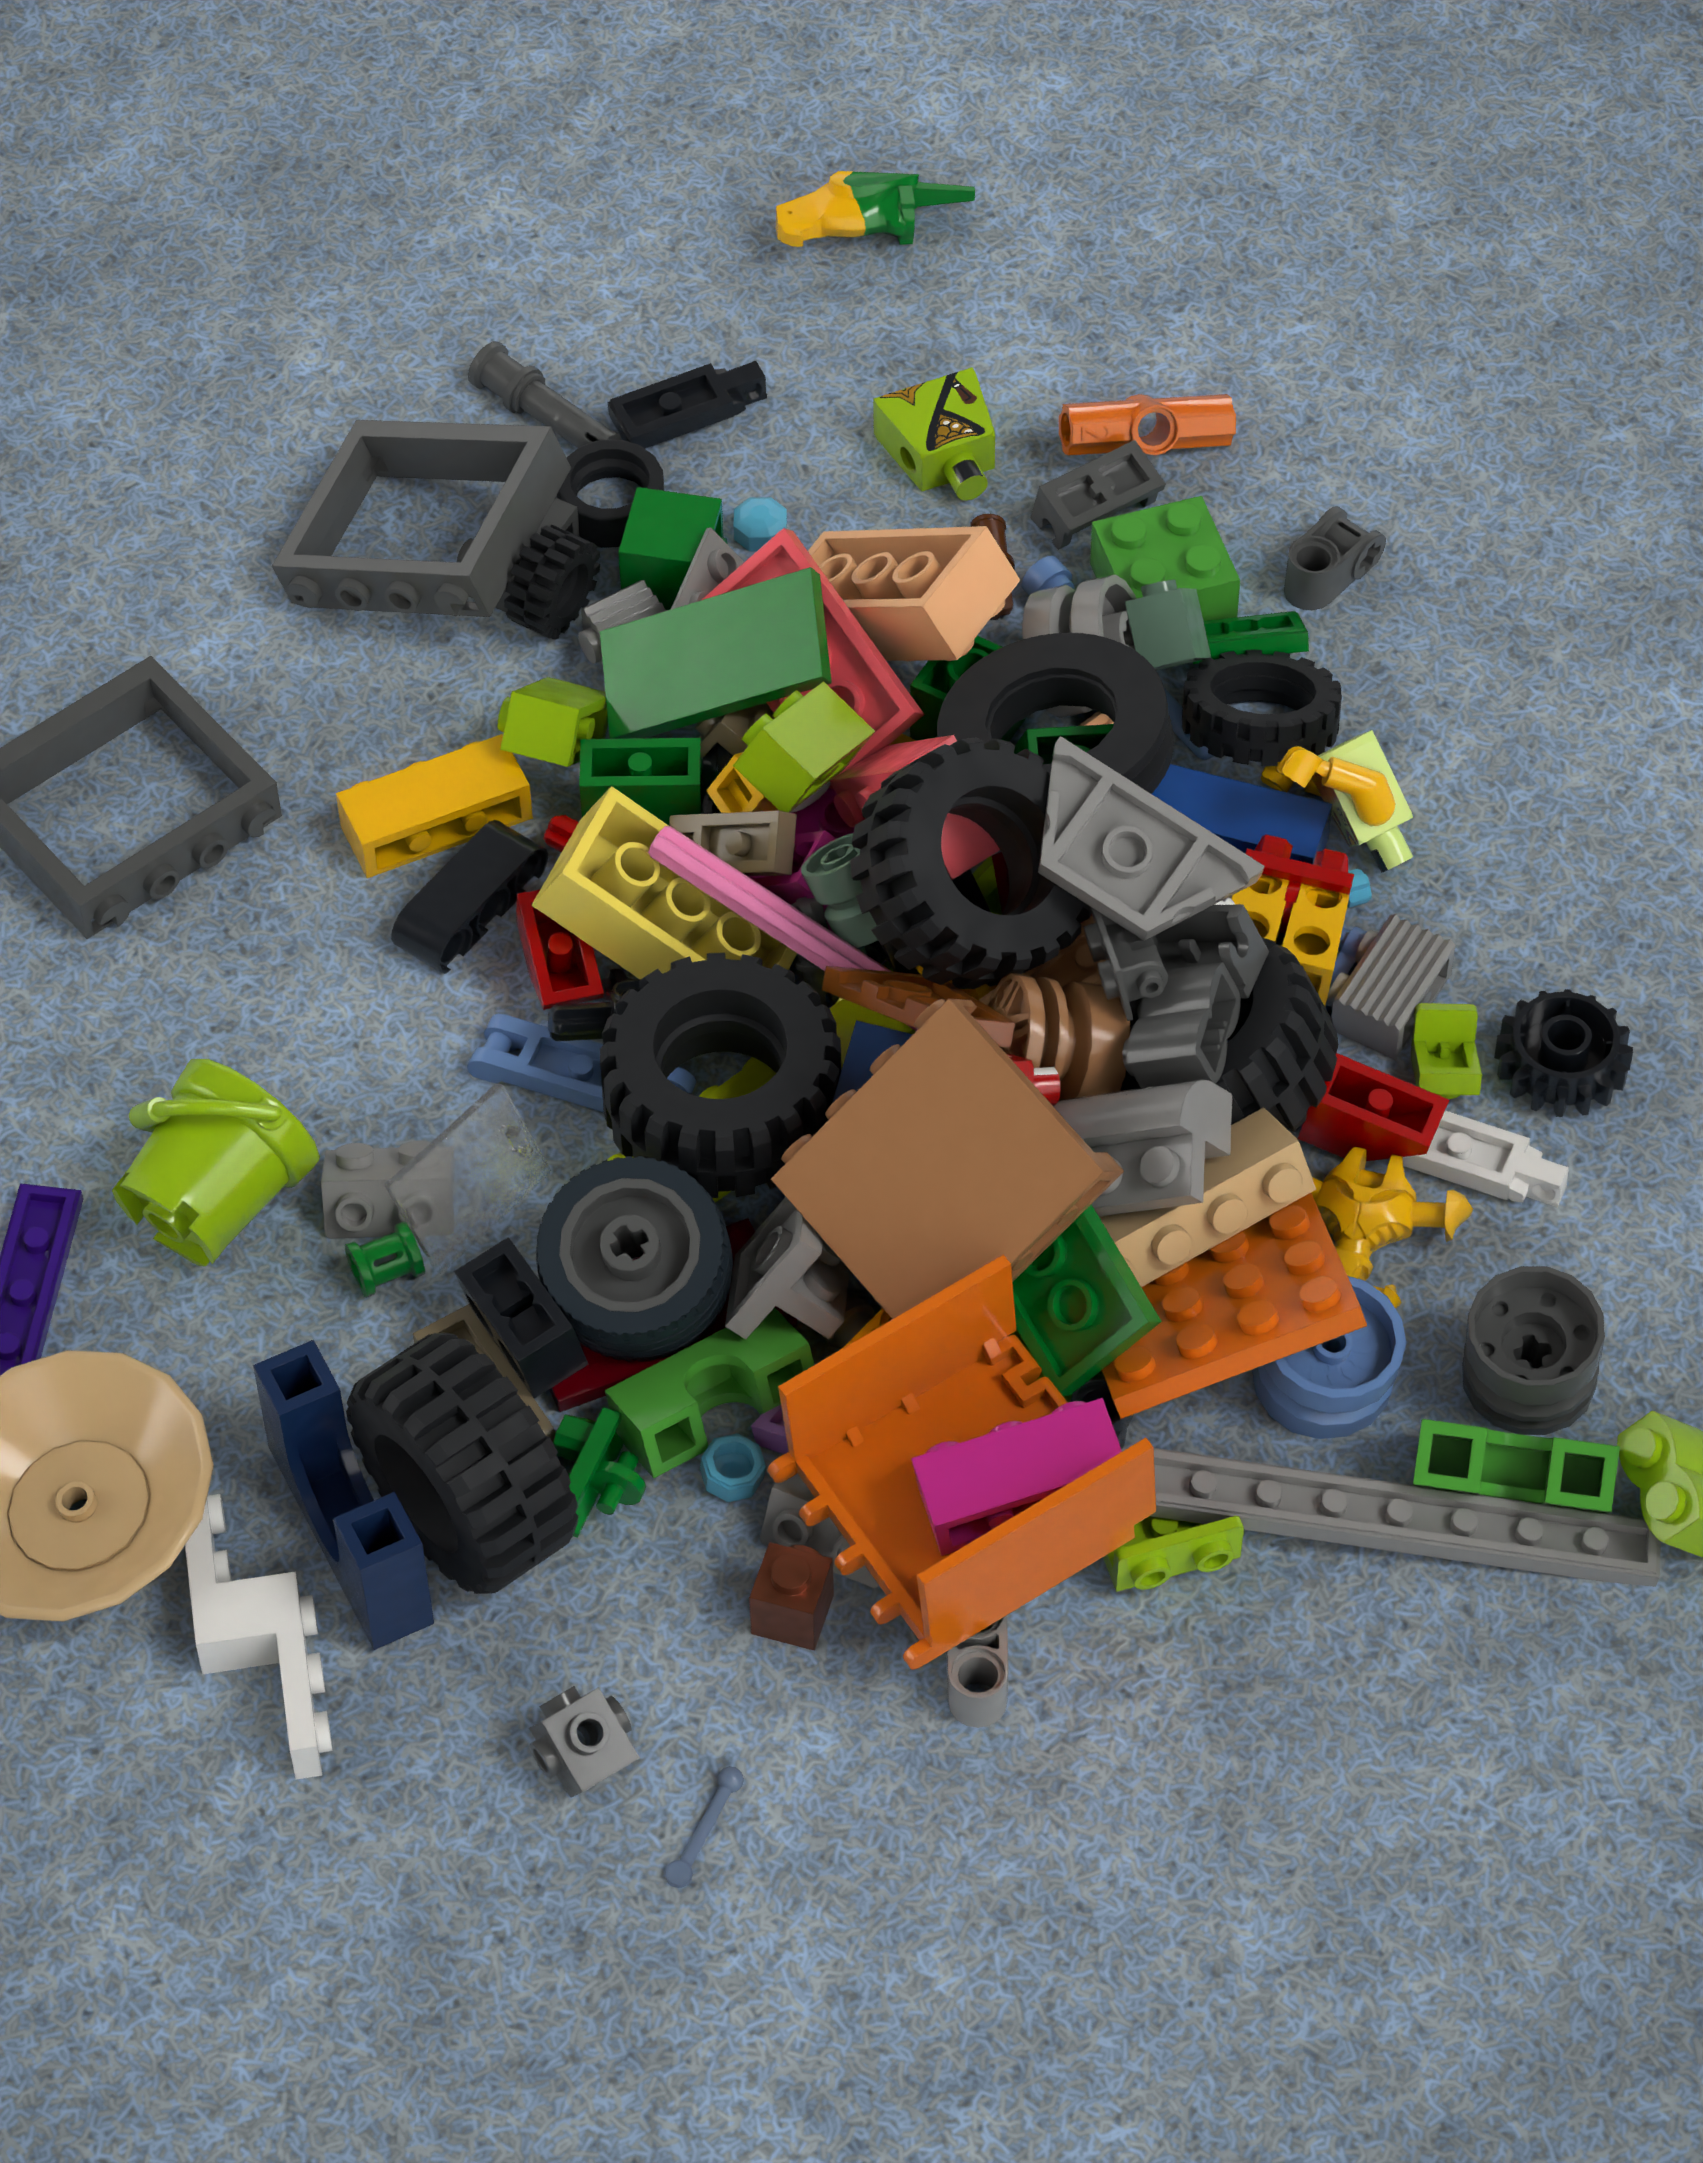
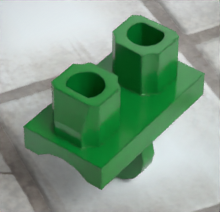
M605 1407L602 1408L596 1421L565 1414L556 1431L553 1442L558 1452L556 1456L576 1462L568 1476L571 1481L569 1485L570 1491L575 1494L578 1505L575 1512L579 1516L578 1524L573 1534L577 1538L599 1494L601 1496L596 1504V1508L604 1514L612 1515L618 1503L624 1505L639 1503L646 1490L644 1480L634 1471L639 1462V1458L635 1454L623 1451L618 1461L615 1462L624 1444L623 1440L616 1433L622 1420L621 1413Z

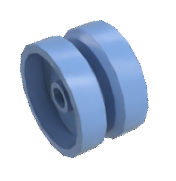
M1348 1276L1367 1323L1366 1327L1252 1369L1256 1396L1269 1416L1292 1433L1317 1439L1347 1437L1371 1425L1387 1407L1406 1347L1402 1318L1389 1298L1364 1280Z

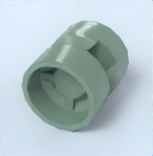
M853 833L837 838L815 851L802 865L801 874L815 900L821 905H828L824 916L833 933L858 948L876 942L878 939L871 931V929L877 926L870 912L862 914L856 898L863 891L860 880H852L850 860L860 855V849L853 847Z

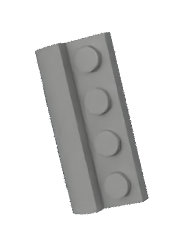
M1197 1080L1063 1099L1053 1106L1093 1152H1108L1124 1170L1092 1203L1098 1216L1203 1203L1205 1159L1230 1155L1232 1094L1209 1080Z

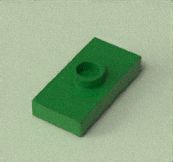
M1295 611L1203 621L1211 658L1214 660L1219 659V654L1234 651L1237 655L1245 654L1246 650H1262V654L1273 655L1274 651L1288 654L1309 651L1308 631L1298 612Z

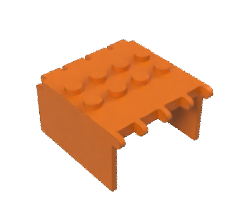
M1004 1254L778 1386L788 1452L775 1459L768 1466L767 1472L775 1483H782L796 1474L800 1476L815 1497L807 1502L799 1511V1516L806 1526H814L829 1517L850 1545L849 1548L842 1551L835 1558V1566L842 1575H849L865 1566L886 1594L884 1598L877 1601L870 1609V1614L875 1621L882 1625L901 1615L919 1639L918 1642L911 1645L903 1654L904 1661L912 1670L924 1666L1134 1539V1525L1156 1512L1154 1447L1145 1437L959 1550L941 1556L918 1489L911 1458L925 1454L928 1449L942 1442L955 1441L961 1443L986 1435L994 1427L1005 1422L1020 1421L1024 1423L1052 1414L1056 1408L1068 1403L1049 1377L1038 1379L1042 1373V1368L1016 1335H1010L1016 1331L1011 1263Z

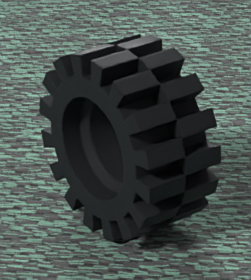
M551 524L550 527L547 525L542 527L540 534L535 533L530 538V548L524 546L519 555L522 560L519 565L514 564L511 570V574L515 575L514 579L507 582L505 592L510 595L504 600V608L508 609L505 614L511 621L549 639H559L560 632L564 634L569 629L570 622L578 618L581 607H586L590 602L586 597L589 591L595 590L597 584L593 577L600 572V564L597 563L600 558V551L596 549L597 546L594 543Z

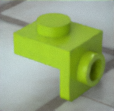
M1419 1003L1415 1006L1411 1062L1416 1086L1447 1099H1454L1461 1095H1480L1482 1071L1475 1044L1478 1020L1475 1005Z

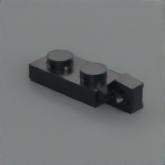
M757 361L726 371L725 368L714 369L710 363L612 398L610 402H607L608 412L622 440L638 444L645 449L734 417V415L745 411L746 405L766 399V377Z

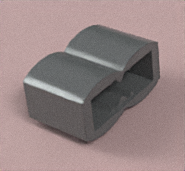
M1224 962L1166 970L1168 982L1164 991L1155 998L1144 997L1137 999L1138 1020L1131 1030L1130 1037L1125 1040L1123 1045L1124 1066L1129 1075L1135 1077L1141 1088L1197 1080H1209L1216 1084L1223 1073L1226 1062L1227 1038L1233 1033L1239 1017L1240 992Z

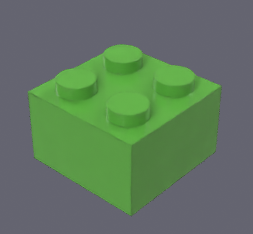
M1202 496L1092 522L1090 565L1096 578L1115 574L1127 582L1136 598L1143 597L1142 586L1175 579L1177 589H1197L1203 621L1238 616L1240 578Z

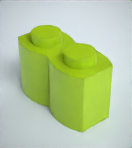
M1652 1410L1618 1434L1617 1446H1620L1619 1460L1630 1481L1640 1488L1641 1511L1652 1534L1659 1541L1703 1557V1431Z

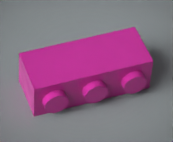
M1100 1398L1087 1403L1084 1401L1069 1402L1056 1408L1052 1414L1024 1423L1020 1421L1005 1422L994 1427L986 1435L961 1443L955 1441L942 1442L928 1449L925 1454L911 1458L918 1489L940 1554L943 1556L959 1550L1119 1454L1122 1450L1104 1400Z

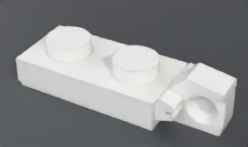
M1445 1111L1427 1154L1403 1157L1404 1167L1504 1200L1509 1198L1511 1201L1522 1203L1525 1197H1529L1557 1208L1567 1187L1569 1168L1542 1159L1543 1153L1529 1146L1530 1138L1448 1111Z

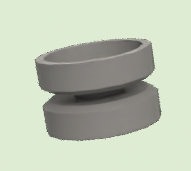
M1115 574L1079 583L1076 590L1068 585H1062L1036 591L1030 594L1024 606L1022 622L1023 639L1053 633H1084L1109 638L1135 650L1125 601L1137 599L1136 595L1127 582ZM1057 706L1047 709L1049 713L1058 718L1087 713L1093 710L1080 706Z

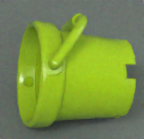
M191 1059L171 1090L172 1100L155 1097L135 1105L130 1110V1123L135 1128L152 1132L131 1166L114 1186L112 1193L118 1205L136 1225L145 1217L158 1230L157 1234L153 1237L155 1241L190 1262L206 1267L209 1262L213 1264L224 1249L283 1187H295L314 1168L320 1159V1155L314 1139L303 1124L279 1100L256 1082L231 1067L213 1060Z

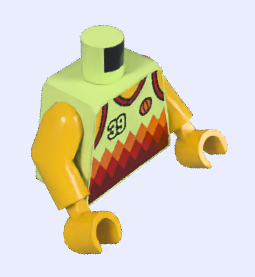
M1372 730L1357 735L1318 756L1300 746L1292 747L1287 751L1281 762H1278V766H1265L1263 769L1261 781L1273 789L1288 792L1295 782L1305 788V792L1321 796L1324 802L1331 803V816L1348 846H1358L1366 842L1381 873L1413 857L1398 825L1413 818V815Z

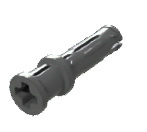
M497 341L488 343L474 357L468 372L469 382L479 389L487 387L503 399V405L510 412L522 414L526 411L546 426H551L554 432L577 448L598 440H621V436L617 432L611 431L563 398L556 391L546 386L542 372L535 366L529 365L524 367L508 356V349L502 343Z

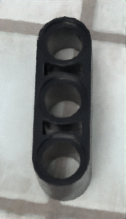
M498 820L489 821L402 909L392 929L391 940L393 944L440 973H448L451 969L447 965L458 954L464 956L489 931L485 926L496 915L502 917L517 902V894L526 892L523 887L534 876L539 879L543 875L548 862L547 849Z

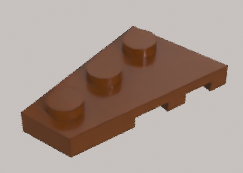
M826 966L822 986L823 991L912 1027H915L914 1023L918 1016L937 1000H971L977 1006L971 1013L974 1019L1000 1047L1011 1048L1015 1023L963 990L958 989L950 982L939 985L924 979L921 974Z

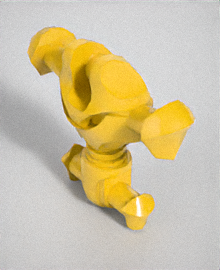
M1352 1148L1344 1160L1328 1173L1324 1181L1312 1177L1316 1190L1311 1192L1327 1229L1333 1234L1334 1246L1347 1276L1364 1281L1369 1278L1374 1266L1369 1258L1377 1249L1411 1237L1413 1227L1445 1228L1446 1242L1451 1241L1456 1229L1471 1216L1473 1211L1465 1195L1454 1189L1447 1191L1446 1203L1417 1202L1416 1192L1405 1177L1403 1157L1392 1155L1385 1174L1365 1170L1366 1149ZM1386 1285L1385 1288L1373 1286L1389 1298L1395 1309L1401 1305L1396 1285Z

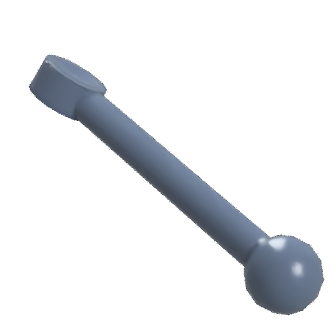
M729 1766L719 1772L717 1777L719 1788L680 1860L671 1862L666 1867V1880L671 1886L682 1888L692 1881L693 1873L691 1866L730 1794L738 1791L743 1785V1774L736 1767Z

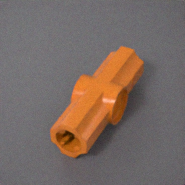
M1137 394L1128 397L1126 400L1063 404L1061 414L1059 415V437L1063 453L1068 456L1109 453L1133 440L1137 442L1145 454L1160 455L1170 449L1229 446L1232 443L1233 436L1236 434V413L1233 408L1232 397L1227 394L1152 398L1148 395ZM1155 412L1157 420L1154 429L1148 435L1139 437L1138 427L1140 421L1147 414Z

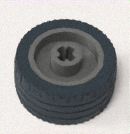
M626 1156L625 1158L617 1157L610 1161H602V1163L597 1165L594 1164L589 1169L582 1170L577 1176H573L570 1182L561 1187V1190L553 1197V1201L547 1206V1210L542 1217V1224L539 1226L536 1247V1265L539 1280L573 1326L579 1342L596 1353L606 1357L611 1356L616 1360L651 1361L656 1360L658 1357L664 1358L672 1353L675 1354L682 1348H687L714 1324L717 1315H720L725 1305L727 1294H729L733 1270L732 1248L724 1219L717 1204L702 1185L687 1172L681 1171L677 1166L670 1165L665 1161H657L655 1158L648 1159L642 1156H637V1158H632V1156Z

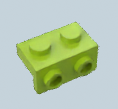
M1149 1516L1134 1525V1539L1110 1552L1103 1559L1116 1592L1133 1587L1141 1590L1151 1589L1165 1583L1172 1576L1197 1569L1201 1572L1216 1571L1227 1566L1233 1559L1241 1558L1244 1527L1239 1516H1232L1207 1524Z

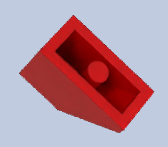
M540 889L518 893L516 923L529 977L543 1010L551 1009L554 1005L577 1004L603 998L604 991L593 947L532 906Z
M1336 1053L1337 1062L1332 1080L1324 1081L1327 1086L1326 1093L1317 1107H1309L1306 1113V1121L1303 1123L1297 1139L1342 1158H1345L1354 1147L1366 1149V1161L1390 1159L1392 1155L1407 1157L1427 1154L1449 1099Z

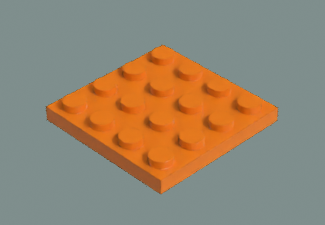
M1312 1193L1307 1194L1143 1286V1291L1162 1322L1102 1370L1120 1419L1366 1327L1367 1323L1359 1301Z

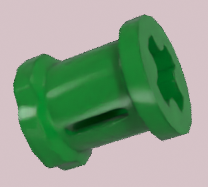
M404 1221L394 1226L393 1233L359 1246L355 1241L345 1244V1253L351 1272L366 1298L376 1293L377 1286L407 1274H412L415 1278L425 1274L420 1249L413 1233ZM393 1253L396 1254L394 1259L374 1266V1261Z

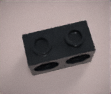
M509 1237L454 1271L469 1306L534 1399L589 1365L573 1326Z

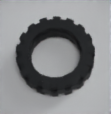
M1246 650L1245 654L1239 655L1234 651L1219 654V659L1209 658L1199 662L1198 669L1192 667L1188 671L1187 679L1184 682L1182 730L1185 734H1190V741L1198 748L1205 746L1208 748L1209 754L1218 758L1223 756L1232 757V762L1249 765V761L1261 762V766H1278V762H1281L1287 751L1295 746L1305 748L1318 756L1325 752V746L1331 748L1337 739L1342 700L1341 685L1338 681H1332L1333 674L1324 667L1320 669L1315 668V662L1303 657L1295 660L1290 658L1288 653L1274 651V654L1270 655L1262 654V650ZM1241 701H1266L1282 704L1296 711L1283 714H1257L1241 711L1227 704Z

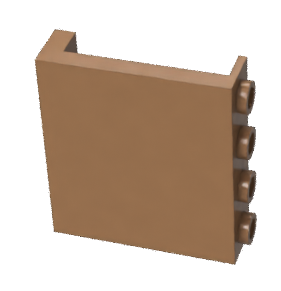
M940 999L928 1006L915 1020L914 1026L918 1030L902 1046L899 1044L891 1046L872 1063L870 1071L873 1076L857 1092L855 1089L849 1090L830 1105L825 1113L829 1120L814 1136L807 1134L795 1141L782 1155L781 1160L785 1165L771 1178L773 1183L892 1319L1003 1254L1011 1263L1013 1282L1124 1172L1108 1152H1093L974 1019L971 1013L977 1006L971 1000L948 999L945 1001Z

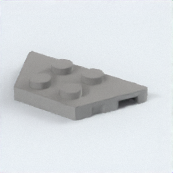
M1059 737L1055 743L1052 757L1039 874L1144 941L1255 884L1261 877L1264 865L1063 737Z

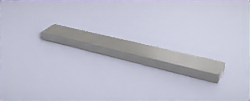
M1154 1448L1156 1512L1150 1515L1152 1517L1207 1524L1232 1516H1239L1244 1530L1602 1582L1656 1587L1660 1578L1661 1541L1652 1534L1643 1518Z

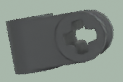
M1338 506L1330 508L1311 529L1295 540L1289 547L1284 584L1286 599L1293 606L1302 610L1324 608L1356 579H1361L1378 563L1386 545V537L1377 530L1369 533L1347 519V512Z

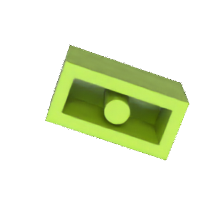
M551 677L543 678L512 691L511 697L507 696L504 699L499 711L497 726L499 731L504 732L500 750L565 767L580 762L581 739H605L608 726L605 691Z
M823 681L805 696L798 690L794 691L773 713L772 716L775 719H772L767 713L760 717L742 737L741 740L748 747L733 766L779 811L790 813L842 772L875 733V730Z

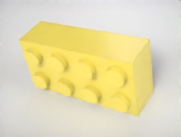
M612 786L581 818L532 903L533 907L640 980L656 969H659L662 974L670 971L673 961L690 957L692 962L707 960V953H725V958L731 960H741L742 954L761 958L762 966L772 969L774 964H777L789 970L797 955L796 952L651 858L648 851L654 838L660 830L669 825Z

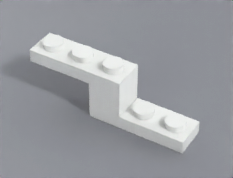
M208 1494L203 1519L185 1544L195 1643L202 1675L279 1663L289 1748L295 1779L322 1776L320 1753L333 1751L328 1713L327 1711L315 1712L313 1694L324 1693L325 1683L320 1652L307 1653L306 1636L318 1634L313 1595L300 1597L296 1571L232 1581L227 1550L215 1551L214 1534L226 1533L221 1494Z

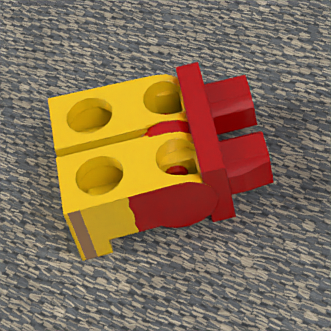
M1265 834L1260 839L1255 850L1247 848L1245 853L1265 866L1261 877L1255 884L1232 895L1231 899L1235 904L1244 905L1261 937L1277 943L1279 933L1285 934L1282 947L1287 948L1296 956L1326 1007L1354 874L1348 873V856L1346 853L1325 848L1322 851L1316 852L1313 864L1290 859L1293 845L1287 839Z

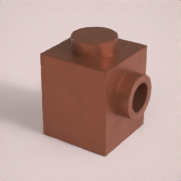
M769 1542L749 1597L751 1634L815 1651L834 1597L833 1558L822 1556L818 1551L808 1546L791 1545L787 1547Z

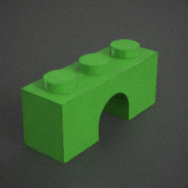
M774 1307L747 1339L742 1338L728 1328H724L605 1390L609 1409L621 1413L622 1420L616 1433L623 1440L625 1447L639 1458V1463L653 1478H656L706 1451L709 1444L701 1417L707 1411L721 1404L739 1402L754 1407L760 1414L765 1413L781 1404L778 1386L814 1366V1361L807 1340Z
M1422 1419L1412 1485L1611 1513L1620 1446L1556 1437L1528 1436L1490 1430L1485 1427Z

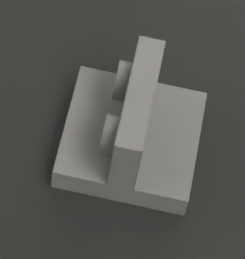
M787 1197L781 1201L734 1257L725 1327L744 1339L751 1335L775 1306L828 1339L844 1322L849 1269Z

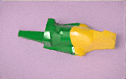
M838 171L830 176L828 183L815 192L776 206L777 239L790 246L803 247V241L827 236L853 238L883 233L897 237L900 245L913 244L915 209L917 207L975 201V187L918 182L919 174Z

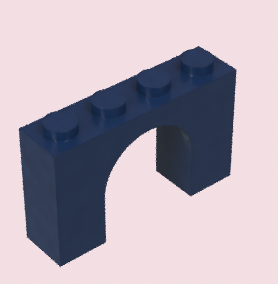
M311 1340L253 1365L268 1447L373 1650L433 1625L434 1617L423 1544L395 1492L376 1500L373 1499L350 1442L340 1388L315 1341Z

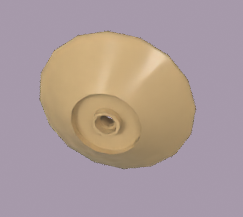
M66 1350L11 1367L0 1375L1 1616L10 1619L68 1621L122 1604L171 1567L203 1519L214 1465L203 1416L170 1375L124 1353ZM87 1499L82 1508L70 1510L71 1506L76 1502Z

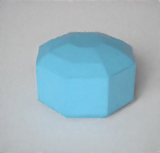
M772 497L748 498L734 509V540L748 551H758L783 528L787 529V509Z
M738 1433L714 1438L702 1455L700 1472L706 1491L726 1502L751 1498L763 1481L766 1469L759 1444Z

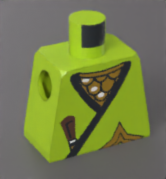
M973 367L873 398V429L876 439L922 492L950 483L957 497L960 500L966 501L977 498L986 490L988 481L983 472L995 468V432Z

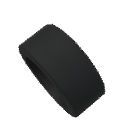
M598 440L580 446L566 457L571 470L557 493V498L577 506L581 538L601 548L620 547L632 503L619 508L602 509L586 504L577 497V493L590 482L602 478L618 477L634 481L642 488L664 491L663 469L656 457L638 444L624 440Z

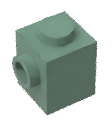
M1175 579L1142 586L1143 597L1125 601L1135 651L1141 654L1156 671L1211 658L1197 589H1177Z

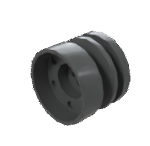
M1520 1266L1496 1275L1477 1292L1468 1313L1462 1375L1463 1389L1473 1408L1494 1426L1516 1434L1547 1435L1570 1427L1588 1410L1597 1387L1599 1362L1602 1357L1605 1339L1604 1315L1592 1291L1574 1276L1547 1266Z

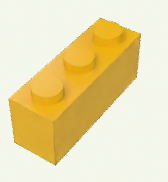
M503 734L483 741L469 743L461 749L427 761L415 762L405 769L371 781L357 783L349 789L336 793L341 829L366 878L467 843L489 821L498 820L511 827L533 819L530 784L514 754L500 750Z

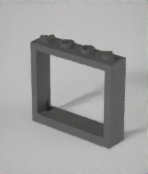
M356 420L272 564V568L291 603L308 608L490 617L506 589L507 582H510L513 576L511 574L513 565H519L522 560L519 555L524 546L529 547L530 538L541 525L571 470V466L551 426ZM377 476L505 482L461 562L332 556ZM469 596H472L475 602L467 601Z
M152 656L147 657L0 748V848L86 939H89L112 923L119 927L128 918L131 911L152 898L162 899L174 891L180 880L201 867L211 868L217 865L225 857L229 849L250 836L254 838L264 835L263 828L282 816L277 782ZM162 710L239 789L84 886L7 804L154 713Z

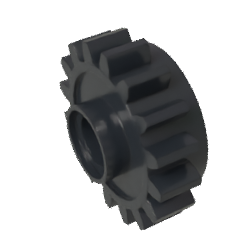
M1565 989L1564 992L1553 993L1540 991L1538 997L1529 1003L1522 999L1517 1002L1515 1017L1505 1015L1502 1019L1500 1035H1497L1494 1058L1499 1060L1498 1078L1499 1080L1512 1079L1510 1095L1513 1098L1523 1096L1526 1093L1532 1096L1531 1110L1538 1111L1546 1102L1554 1104L1556 1117H1563L1566 1105H1575L1582 1116L1588 1115L1592 1099L1604 1106H1608L1611 1103L1613 1089L1623 1091L1625 1087L1627 1073L1630 1070L1633 1056V1047L1627 1045L1630 1030L1628 1026H1618L1616 1022L1617 1011L1614 1008L1607 1009L1596 1001V997L1593 995L1585 996L1573 993L1570 989Z

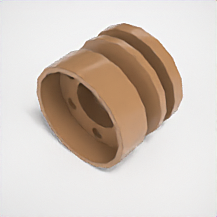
M1010 973L1000 980L991 995L988 1006L1015 1023L1011 1048L1000 1047L1005 1053L1032 1060L1034 1068L1054 1067L1060 1079L1059 1100L1120 1091L1126 1075V1068L1123 1062V1045L1125 1040L1130 1037V1021L1126 1019L1119 997L1107 1000L1103 986L1100 984L1071 981L1061 988L1059 982L1051 978L1039 977L1035 980L1028 975Z

